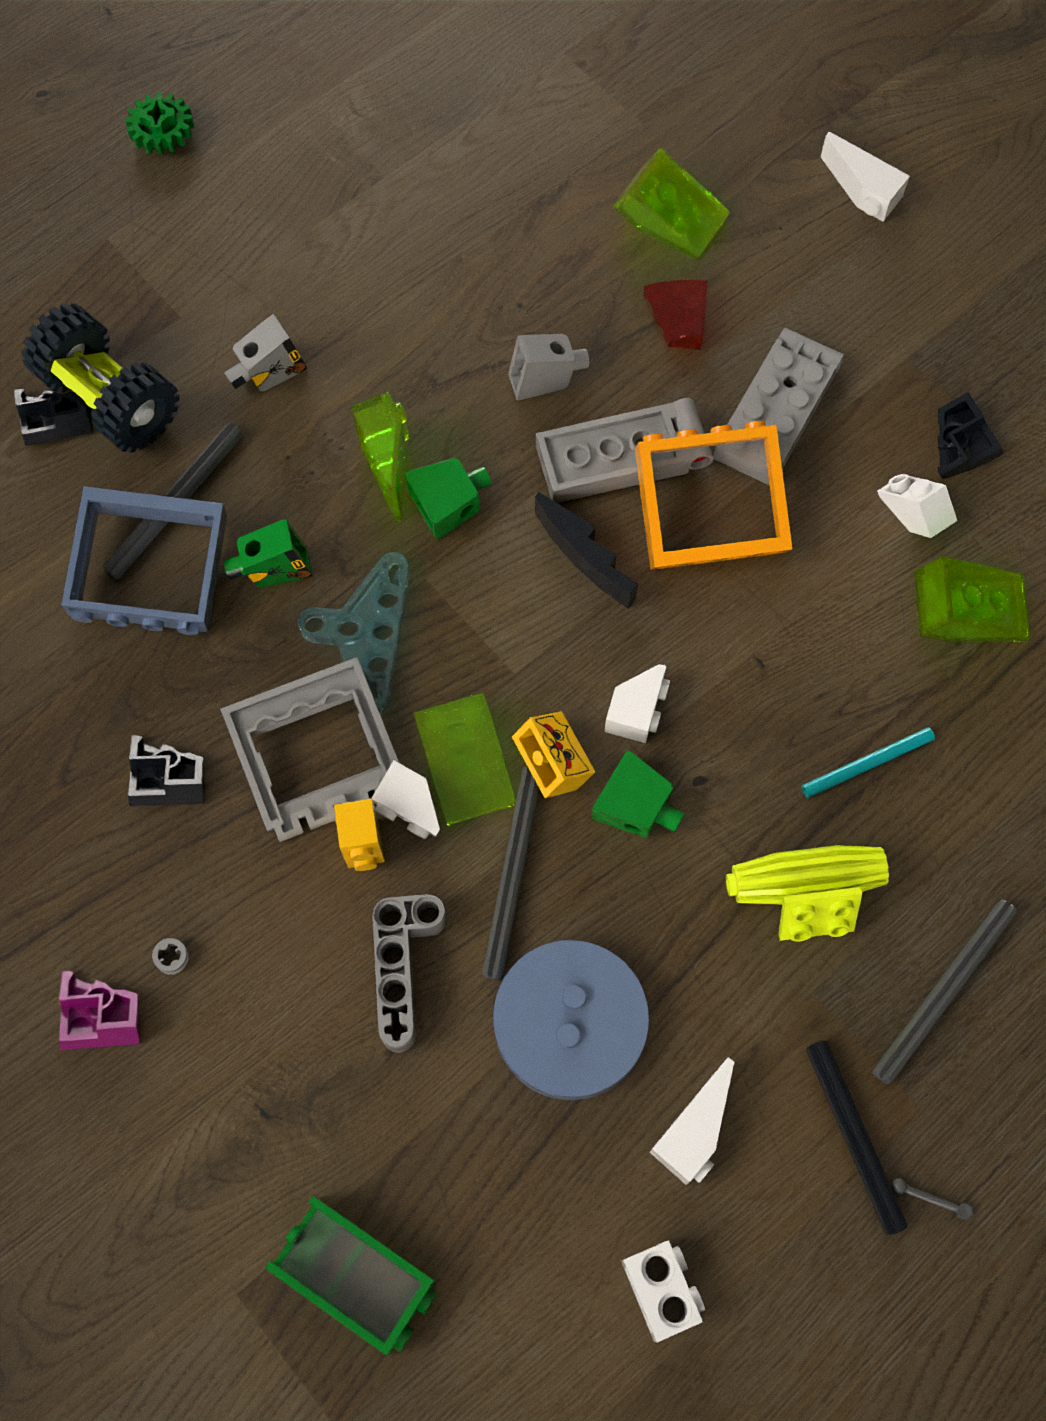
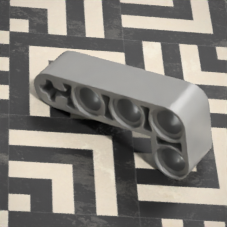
M434 895L389 897L379 901L373 909L378 1032L384 1045L392 1052L401 1053L407 1051L416 1040L411 938L437 935L446 926L447 917L443 902ZM424 909H436L439 912L438 918L431 923L420 921L419 915ZM396 911L401 914V919L396 925L386 926L381 923L383 916L387 912ZM391 948H399L403 951L402 959L395 964H388L383 960L386 951ZM399 985L406 989L403 999L398 1002H389L385 998L387 990L392 986ZM392 1014H399L400 1024L403 1030L407 1031L401 1033L400 1040L395 1041L392 1035L388 1034V1032H393L395 1029Z

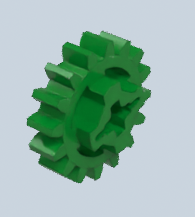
M157 92L156 98H151L150 95L146 94L145 102L142 103L136 100L134 101L136 109L128 108L129 117L125 118L129 138L135 142L137 149L145 147L147 154H150L153 149H157L158 154L162 155L164 149L167 148L173 153L175 152V145L185 146L183 138H192L190 129L195 128L190 107L185 106L182 98L175 101L173 93H170L166 98L162 97L161 92Z

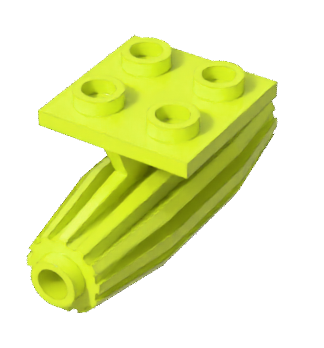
M834 845L778 852L733 865L732 873L726 874V887L728 895L735 896L737 903L782 905L778 933L780 941L791 939L792 941L800 942L814 936L829 935L831 937H840L849 932H854L862 892L887 885L889 882V867L882 847Z

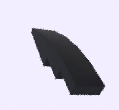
M538 492L535 496V514L551 539L573 565L597 587L626 608H629L636 599L638 583L615 570L617 555L595 542L596 527Z

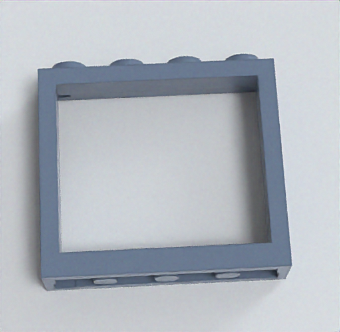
M83 486L61 606L71 616V619L83 623H91L93 619L106 620V623L117 627H127L128 623L141 624L144 629L151 631H162L163 627L174 628L179 633L185 635H198V631L209 632L227 521L224 504ZM98 513L212 527L198 615L82 601Z

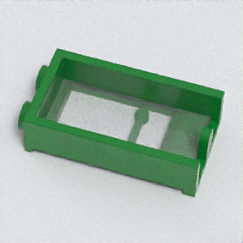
M312 1196L308 1202L312 1206L298 1226L294 1225L286 1237L288 1242L277 1259L269 1261L265 1269L386 1356L390 1355L393 1349L401 1352L414 1332L408 1326L417 1311L424 1315L437 1295V1292L432 1290L436 1280L322 1200Z

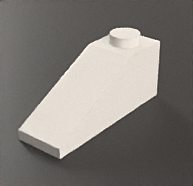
M828 132L825 137L821 159L856 207L868 215L884 221L902 199L910 176L831 132Z
M729 1057L650 1151L657 1160L685 1185L693 1178L700 1183L714 1166V1163L709 1158L716 1150L734 1061Z

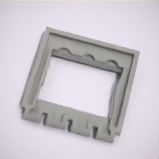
M357 657L220 709L267 832L275 830L279 842L304 833L299 821L300 819L306 817L310 830L336 821L334 805L370 799L368 793L376 791L393 760L398 762ZM354 699V703L359 711L357 715L370 748L374 749L380 765L277 805L276 798L271 789L273 787L262 756L260 752L257 753L252 738Z

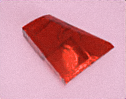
M672 280L644 286L643 296L649 300L654 310L653 316L656 323L664 330L663 337L668 347L701 350L704 333L707 280Z

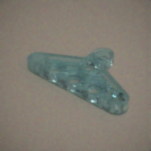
M389 552L379 559L341 610L310 607L305 609L298 618V627L305 640L312 643L338 645L343 662L358 658L363 673L368 678L366 681L370 691L372 690L371 681L377 682L376 689L380 698H375L374 701L379 713H382L387 708L390 700L410 576L406 557L397 552ZM396 564L399 566V570H396L395 584L389 583L388 570L392 568V565ZM385 594H393L398 598L397 604L391 608L382 607L379 604V600ZM311 618H320L324 621L323 628L317 632L307 631L305 624ZM348 621L355 622L359 626L357 632L351 636H345L339 632L340 626ZM381 625H387L393 629V633L388 639L380 640L373 635L375 629ZM375 657L385 658L388 662L387 667L381 672H374L368 668L369 662Z

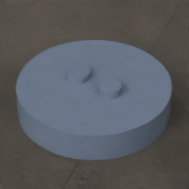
M563 940L533 949L511 967L496 995L493 1024L500 1054L507 1067L523 1084L547 1097L560 1100H582L607 1092L630 1073L646 1042L649 1014L643 988L634 972L623 960L611 951L596 944L576 940Z

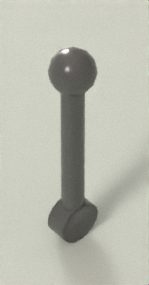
M896 1178L891 1183V1188L896 1194L907 1193L955 1212L956 1216L962 1220L970 1219L973 1215V1209L968 1203H952L911 1187L901 1178Z

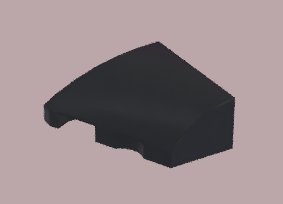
M24 389L14 390L15 403L25 446L92 433L86 403L76 393L68 392L61 394L55 391H44L39 397H28Z
M969 392L938 409V424L940 426V434L938 436L940 467H938V473L942 479L970 471L1004 454L1002 447L988 427L984 416Z
M131 736L129 755L131 772L128 791L130 806L204 803L203 757L189 752L180 753L174 747L165 744L159 749L144 744L143 737Z

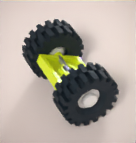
M64 303L61 304L60 310L56 307L49 309V316L41 315L38 318L40 321L37 327L32 325L29 329L32 335L31 337H25L23 344L27 348L22 349L21 354L25 358L22 360L23 364L33 375L52 391L57 392L59 390L63 393L67 392L69 388L79 395L89 407L94 409L91 413V416L94 418L92 420L93 426L123 452L128 450L132 453L136 451V448L142 450L146 448L147 442L154 443L159 433L163 435L167 430L165 425L172 423L174 419L172 413L177 412L179 407L176 402L180 400V395L177 394L178 389L147 363H142L141 366L138 363L131 364L130 370L126 367L122 368L106 354L110 348L106 344L110 342L107 328L83 307L75 303H71V306Z

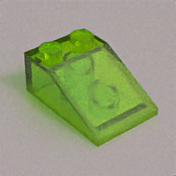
M662 148L643 164L612 206L636 229L694 260L700 256L730 214L726 207Z
M388 391L352 405L351 411L358 443L394 521L397 522L402 520L407 461L405 441L410 438L404 422H407L404 409L400 402L394 403Z
M944 556L914 571L919 633L921 637L946 642L1027 641L1030 639L1023 574Z
M483 692L414 712L416 728L446 825L516 805L494 723Z

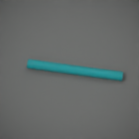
M930 727L922 729L801 785L802 792L806 798H810L935 740V735Z

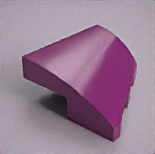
M62 971L59 998L62 1008L59 1032L61 1050L140 1044V1005L138 994L124 989L113 990L106 983L97 980L90 984L76 979L74 972Z

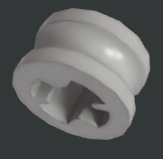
M166 938L155 946L152 952V959L154 965L161 972L172 975L181 972L186 967L189 961V953L180 940ZM171 947H176V953L178 955L181 954L180 959L173 960L170 966H165L166 961L161 958L162 953H169Z

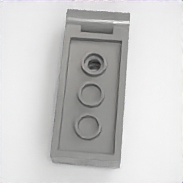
M784 328L727 425H731L732 430L745 429L746 423L765 421L766 426L776 425L783 469L825 392L837 374L845 354ZM764 439L715 445L714 460L769 485Z
M683 398L673 403L536 433V450L551 500L561 503L639 485L635 446L638 442L643 441V436L663 434V439L677 437V432L696 429L698 434H705L694 400ZM710 447L651 453L654 481L688 474L689 469L698 470L710 465L713 461Z

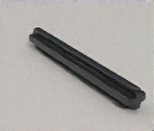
M826 1041L811 1044L806 1048V1052L886 1235L899 1233L907 1228V1223L831 1049Z

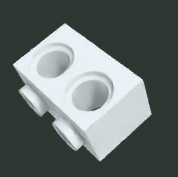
M668 1240L621 1261L654 1342H660L703 1322L699 1313L704 1311L705 1307L695 1286L688 1288L682 1272L688 1270L679 1246L672 1248ZM653 1256L662 1258L667 1264V1275L660 1282L651 1280L646 1274V1263ZM669 1297H677L684 1305L683 1317L674 1323L669 1322L664 1317L662 1311L663 1304Z

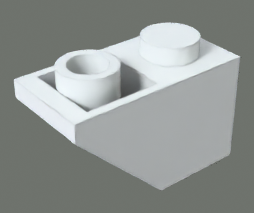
M900 474L891 478L889 484L877 491L879 497L909 532L932 538L957 521L946 485L907 474Z
M659 664L615 687L604 732L646 743L649 731L656 733L661 712L655 711L658 699L665 701L670 680L664 679L665 665Z
M393 760L371 798L373 803L377 805L375 811L391 821H394L396 816L409 823L406 829L425 840L428 834L435 838L440 828L426 778Z

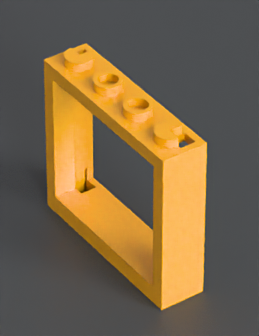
M765 421L746 423L745 429L732 430L731 425H722L711 428V433L698 434L696 429L677 432V437L663 439V434H651L643 436V441L637 443L635 446V456L650 570L772 555L792 550L776 425L766 426ZM764 439L776 538L663 552L651 453Z

